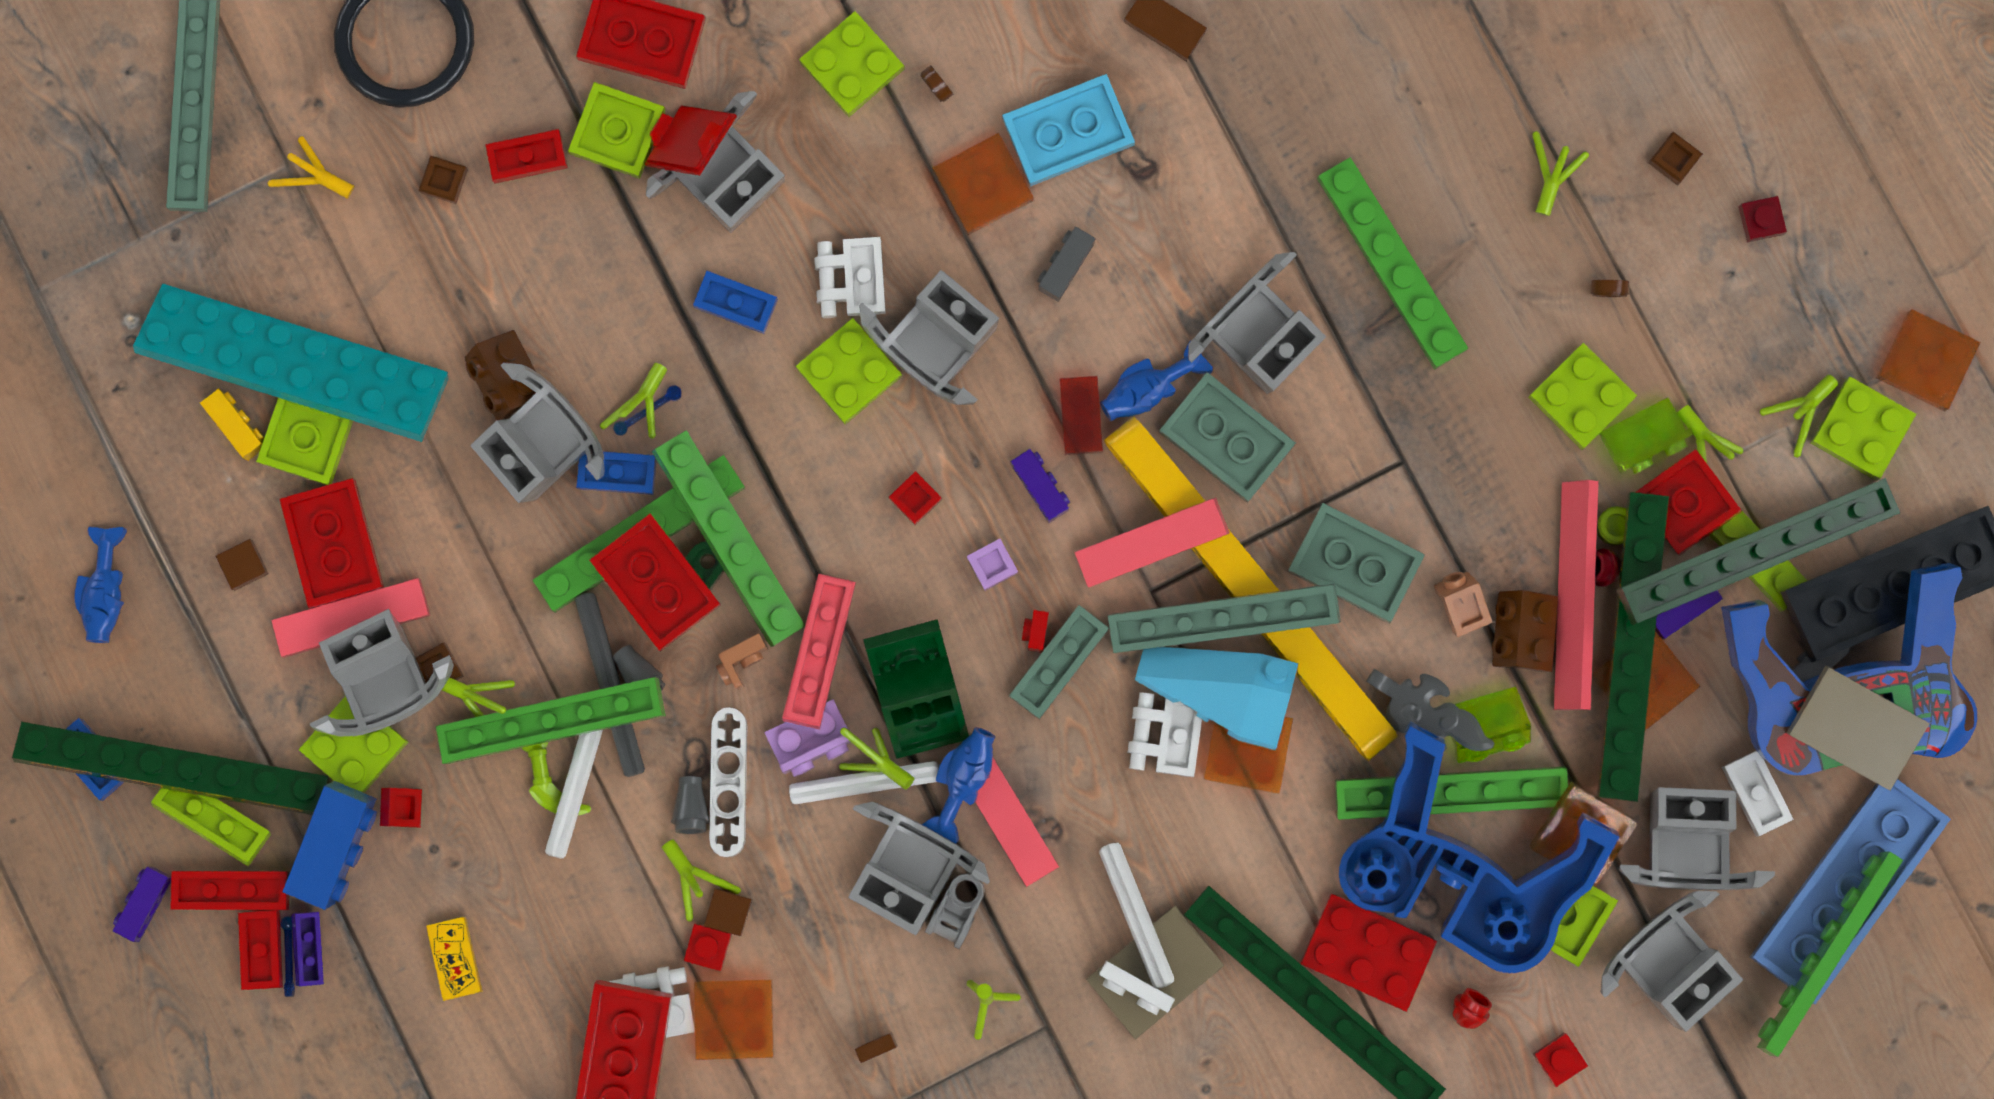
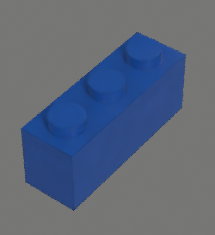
M337 781L324 786L283 893L323 910L343 900L349 887V881L345 880L350 867L354 868L363 851V846L359 845L363 832H369L376 819L377 811L373 810L377 798Z

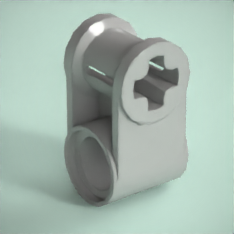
M970 873L957 876L951 882L942 902H939L925 933L931 935L934 932L953 942L954 947L960 949L975 919L973 917L983 899L985 892L983 882L973 877ZM970 880L975 883L978 889L977 897L969 902L962 901L956 894L959 882ZM942 921H944V922H946V923H948V924H950V925H952V926L958 928V930H955V929H953V928H951V927H949V926L943 924Z

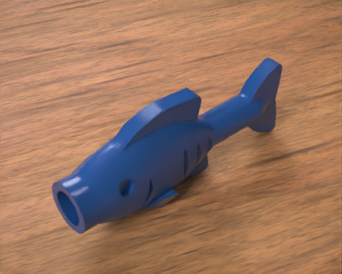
M1188 343L1184 351V358L1164 370L1153 369L1149 359L1142 360L1127 368L1107 398L1100 401V406L1109 421L1151 411V408L1157 405L1162 398L1175 394L1176 389L1171 382L1190 371L1196 374H1206V372L1211 374L1213 367L1202 354L1191 363L1188 360Z
M89 527V536L98 545L96 570L90 578L84 576L77 577L74 600L86 631V641L109 643L110 634L116 625L120 609L124 604L121 601V590L119 587L122 582L123 573L119 570L112 571L113 549L122 541L127 533V529L123 527L109 529Z
M975 727L972 734L963 740L956 749L950 751L940 764L936 781L948 786L949 796L941 814L932 817L922 825L955 844L959 841V836L954 819L962 801L964 800L969 805L974 804L977 800L978 790L983 787L985 781L989 778L992 768L994 734L985 729Z

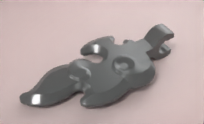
M1373 669L1366 680L1370 685L1391 697L1386 710V719L1396 731L1405 733L1411 721L1443 739L1446 736H1451L1459 744L1473 751H1486L1494 747L1493 740L1485 736L1478 720L1470 712L1459 709L1453 703H1444L1436 708L1430 705L1432 697L1437 695L1448 697L1450 695L1448 687L1436 677L1421 674V683L1418 686H1414L1411 679H1406L1399 685L1378 670Z

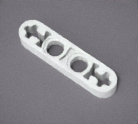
M730 707L723 708L715 714L711 728L709 841L713 851L723 857H734L739 854L744 848L746 838L748 726L743 713ZM729 714L733 715L735 721L740 722V728L733 729L732 732L733 742L741 740L740 748L733 746L718 748V740L726 742V730L719 728V723L726 721ZM724 753H735L739 758V768L733 774H724L718 767L719 758ZM730 790L737 794L739 805L733 812L725 813L718 807L717 800L722 792ZM718 816L725 819L739 817V825L731 823V835L738 837V843L732 844L730 851H724V845L717 844V837L723 836L725 833V824H716Z

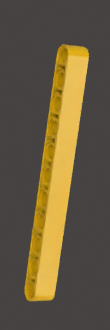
M1134 416L1104 439V443L1164 517L1205 502L1194 486ZM1230 530V533L1191 548L1231 598L1280 591ZM1310 627L1261 634L1281 659L1298 663L1295 676L1367 761L1371 760L1398 737L1393 727Z

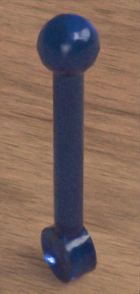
M676 385L670 386L667 389V394L654 402V411L670 400H680L682 397L681 389ZM646 408L624 422H616L613 426L614 433L619 436L625 435L630 426L646 417Z
M285 916L280 922L281 928L284 930L285 944L284 994L285 997H294L291 916Z

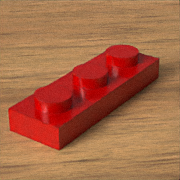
M172 871L170 910H289L290 895L283 893V889L290 872Z

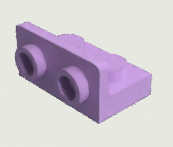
M834 699L826 703L820 730L785 722L764 732L780 764L782 773L792 772L794 777L813 769L812 761L824 755L827 756L828 760H832L848 752L847 744L851 743L840 733V729L843 727L847 728Z

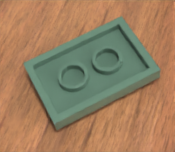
M1206 372L1159 430L1160 434L1247 503L1296 444V442L1208 372Z
M1322 503L1287 572L1315 586L1335 583L1338 598L1390 624L1425 554Z

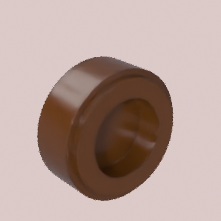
M931 65L921 72V78L940 102L943 101L944 103L954 95Z
M1592 280L1591 294L1594 297H1627L1629 295V281Z

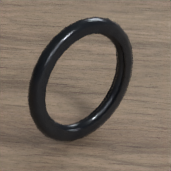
M370 0L345 1L337 16L333 33L334 53L339 68L349 84L364 97L379 104L397 108L419 106L434 101L450 91L463 76L471 61L474 47V24L469 9L463 0H439L450 13L455 26L456 44L453 56L447 67L438 77L425 85L412 89L386 87L375 82L362 70L353 51L352 33L360 11Z

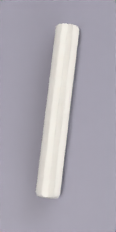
M603 730L582 734L578 737L545 849L546 854L549 856L564 858L567 854Z
M935 761L900 766L914 777L911 786L937 782L936 776L939 765ZM862 772L793 783L789 785V794L793 804H801L902 787L882 772Z
M1110 843L1099 850V854L1153 987H1166L1174 982L1173 973L1122 847L1119 843Z

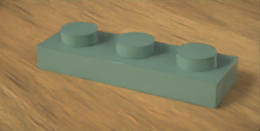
M1078 605L1009 697L1040 720L1109 630V627Z

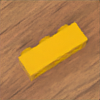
M218 388L200 404L241 457L249 461L260 452L264 436L258 428L252 429L248 423L251 419L244 410L238 411L234 405L237 401L230 392L224 393Z

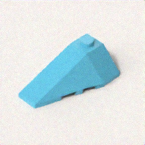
M1157 647L1143 649L1135 681L1173 703L1181 702L1197 711V717L1206 722L1210 719L1228 730V735L1238 741L1276 750L1298 663L1260 653Z

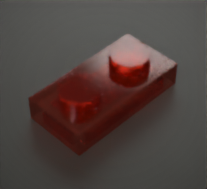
M1098 377L1060 378L1065 455L1103 453Z

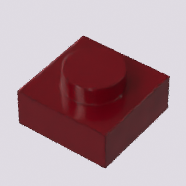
M1778 196L1742 203L1738 207L1747 243L1781 236L1787 232Z

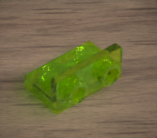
M1669 398L1599 433L1620 474L1629 469L1632 470L1633 474L1643 471L1654 465L1652 457L1663 451L1667 457L1687 448L1685 440L1694 435L1691 428L1685 429Z
M1516 686L1455 704L1459 709L1470 712L1478 720L1485 736L1493 740L1495 744L1492 749L1486 751H1473L1465 748L1451 737L1455 746V757L1458 763L1467 761L1479 762L1494 753L1517 751L1531 742V723Z

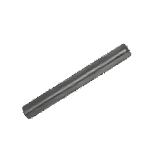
M594 593L581 594L575 598V603L599 688L604 689L621 685L596 595ZM632 723L611 728L624 775L632 777L642 774L645 768Z

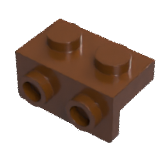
M515 330L476 343L465 356L466 370L470 378L476 381L483 394V402L486 409L494 415L496 420L507 419L536 394L535 391L523 383L512 380L501 367L502 363L522 364L535 371Z
M1525 590L1500 591L1498 593L1495 637L1492 646V665L1494 667H1513L1538 672H1552L1558 596Z

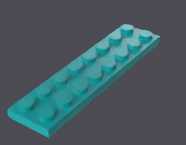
M163 283L133 344L136 354L420 442L424 439L449 380L447 371Z

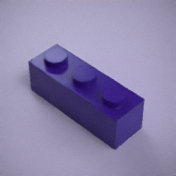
M1029 449L1010 461V465L1048 523H1051L1069 511L1068 504L1070 501L1063 491L1058 492L1055 487L1057 481L1050 471L1046 473L1041 466L1044 464V461L1039 453H1033Z
M1716 590L1658 614L1655 628L1656 636L1660 641L1666 639L1723 600L1722 596Z
M147 866L146 869L140 871L136 878L138 884L134 891L131 890L128 893L124 902L126 906L123 912H119L113 921L115 927L112 931L132 942H140L171 884V876L154 867Z
M319 912L292 913L296 986L323 985Z

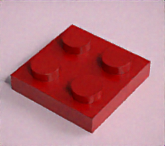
M1697 449L1636 491V493L1669 496L1665 538L1678 556L1742 512L1741 508Z

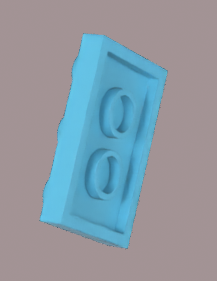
M1107 74L1002 115L1003 122L1030 187L1135 145L1134 138Z

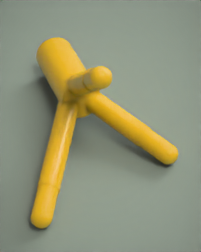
M303 136L298 138V142L313 166L293 153H289L287 158L315 177L272 179L267 182L269 187L320 184L346 199L350 197L355 187L326 171Z

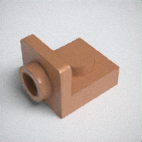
M1469 572L1451 573L1444 577L1442 582L1433 586L1436 594L1442 599L1452 631L1457 637L1493 623L1480 584Z
M759 633L718 654L722 663L718 664L716 668L726 686L733 683L737 690L745 687L735 666L741 663L743 669L764 659L761 653L768 650Z

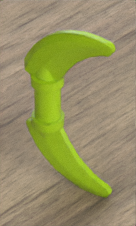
M548 742L523 747L522 750L528 752V758H531L534 780H532L533 786L529 789V793L539 805L556 814L562 793L552 783V778L549 777L546 760ZM581 804L578 815L589 813L591 807Z

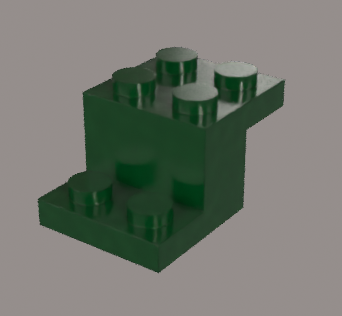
M938 619L863 639L896 759L958 743L969 737Z

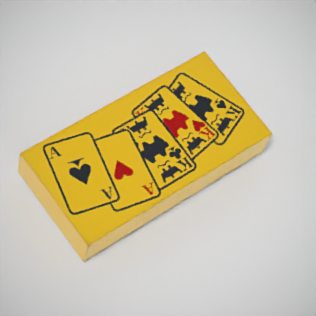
M466 917L427 925L426 928L443 1001L483 992Z

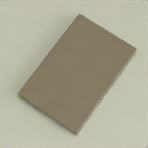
M1825 666L1786 733L1891 791L1930 723Z
M1176 906L1172 907L1153 923L1174 976L1173 983L1163 988H1157L1175 999L1169 1011L1225 966ZM1134 940L1108 960V962L1153 986ZM1102 965L1086 980L1136 1040L1166 1015L1167 1012L1160 1009L1158 1014L1155 1015L1136 1004L1140 997L1126 990L1123 996L1104 987L1102 984L1105 978L1099 975L1103 967Z

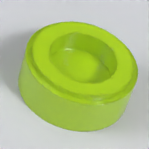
M1619 506L1610 507L1597 518V534L1606 544L1613 546L1623 544L1626 508Z

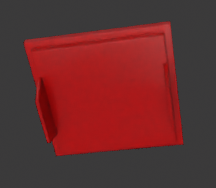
M683 105L680 106L674 117L662 113L650 132L654 149L647 158L645 166L700 176L737 115Z

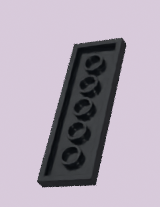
M1985 506L1780 592L1811 662H1816L1904 625L1911 570L1946 563L1961 567L1962 580L1957 588L1954 603L1994 587L1993 514L1989 506Z

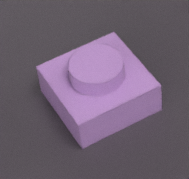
M1001 539L967 556L984 591L1018 574V570Z

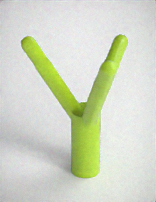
M1535 131L1532 136L1544 179V186L1535 212L1550 216L1559 186L1589 157V153L1583 152L1562 172L1570 150L1568 146H1564L1551 175L1540 133Z
M654 363L638 393L600 423V428L604 430L620 417H626L645 400L648 436L651 439L655 438L653 395L665 376L667 368L659 363Z
M1826 375L1806 396L1765 407L1759 411L1760 415L1765 416L1800 406L1793 415L1794 419L1798 420L1805 414L1793 453L1796 458L1801 456L1816 407L1838 386L1837 380L1831 375Z
M1689 405L1684 406L1677 412L1678 417L1695 436L1697 451L1706 463L1704 440L1730 460L1735 457L1733 452L1737 454L1743 453L1742 447L1711 432Z
M449 678L442 691L462 699L475 717L483 716L484 714L474 702L504 714L506 712L504 706L475 692L513 688L515 682L508 680L466 685L453 678Z
M843 727L840 729V733L877 763H841L839 765L840 770L882 772L904 790H907L912 785L914 777L890 760L878 728H873L872 734L879 754L847 728Z
M674 839L661 847L680 874L687 921L690 922L694 918L690 887L696 897L701 898L703 896V891L693 875L734 894L741 892L740 887L693 866Z
M968 980L967 986L977 994L980 1002L974 1038L980 1040L982 1038L988 1005L993 1000L1019 1001L1021 996L1017 993L992 992L990 985L986 983L978 985L973 980Z

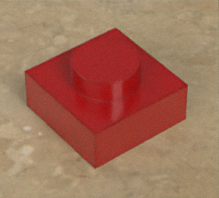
M916 471L888 497L915 526L942 501V497Z
M1034 610L1032 619L1025 618L1021 641L1029 642L1028 651L1043 652L1049 612Z
M381 788L380 826L421 828L422 789Z
M694 924L684 961L722 971L732 934Z
M1563 1033L1533 1053V1056L1554 1087H1558L1588 1067L1567 1033Z

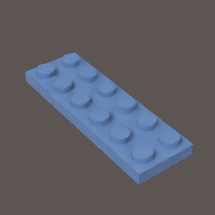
M1898 779L1891 791L1876 784L1753 951L1750 958L1787 986L1791 984L1795 986L1803 974L1799 971L1803 961L1809 953L1814 952L1816 954L1823 943V940L1820 939L1822 931L1832 919L1837 921L1844 910L1841 906L1844 896L1853 886L1858 888L1865 877L1861 871L1867 860L1873 854L1878 856L1880 852L1888 851L1901 858L1903 861L1812 1003L1816 1005L1951 819Z

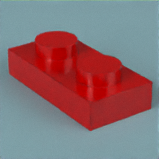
M559 129L485 144L494 184L568 168Z
M280 910L238 913L241 990L283 988Z

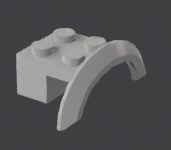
M755 91L737 93L722 111L736 114L737 117L700 176L661 169L647 180L646 196L652 199L676 180H679L730 233L739 227L785 182V175L759 148L755 150L733 127L756 99L757 93Z
M1295 252L1276 254L1190 341L1188 360L1192 363L1213 341L1266 394L1274 391L1326 338L1300 310L1294 313L1267 286L1297 254Z
M940 270L916 297L915 306L890 334L881 325L873 311L863 303L859 305L861 324L866 333L890 359L922 386L951 404L973 405L978 400L964 387L962 389L957 388L949 383L996 331L999 317L945 272Z
M502 363L501 367L512 380L523 383L535 391L536 394L509 419L496 420L470 446L518 503L537 500L584 454L587 455L588 464L585 467L597 481L601 479L605 472L602 447L578 411L548 380L533 369L522 364Z
M389 609L321 641L319 645L329 670L342 686L355 719L339 720L326 715L310 723V726L317 732L341 737L364 735L400 722L421 710L438 696L452 674L454 665L449 655L432 663L434 667L433 674L426 683L404 629Z
M1658 787L1650 793L1649 870L1640 868L1639 865L1619 866V871L1634 884L1671 889H1754L1762 887L1775 876V871L1730 874L1729 834L1736 830V791Z
M876 802L854 806L853 810L889 826L848 897L867 909L917 935L956 864L963 867L973 877L986 884L990 882L985 864L980 859L933 830Z
M1717 891L1692 892L1668 906L1649 921L1623 945L1607 964L1602 974L1601 994L1606 998L1619 986V979L1625 970L1674 1027L1687 1032L1743 981L1742 977L1718 950L1709 948L1683 918L1696 909L1706 907L1720 894Z

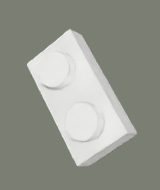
M1757 751L1721 767L1732 790L1736 791V798L1756 837L1794 820L1764 759Z
M1105 961L1099 972V975L1105 978L1102 984L1104 987L1123 996L1126 990L1140 997L1136 1004L1155 1015L1158 1014L1160 1009L1168 1013L1175 1001L1168 994L1108 961Z

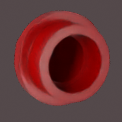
M1467 988L1463 994H1458L1455 997L1452 1015L1461 1027L1475 1029L1487 1022L1490 1017L1489 1010L1492 1004L1482 993Z

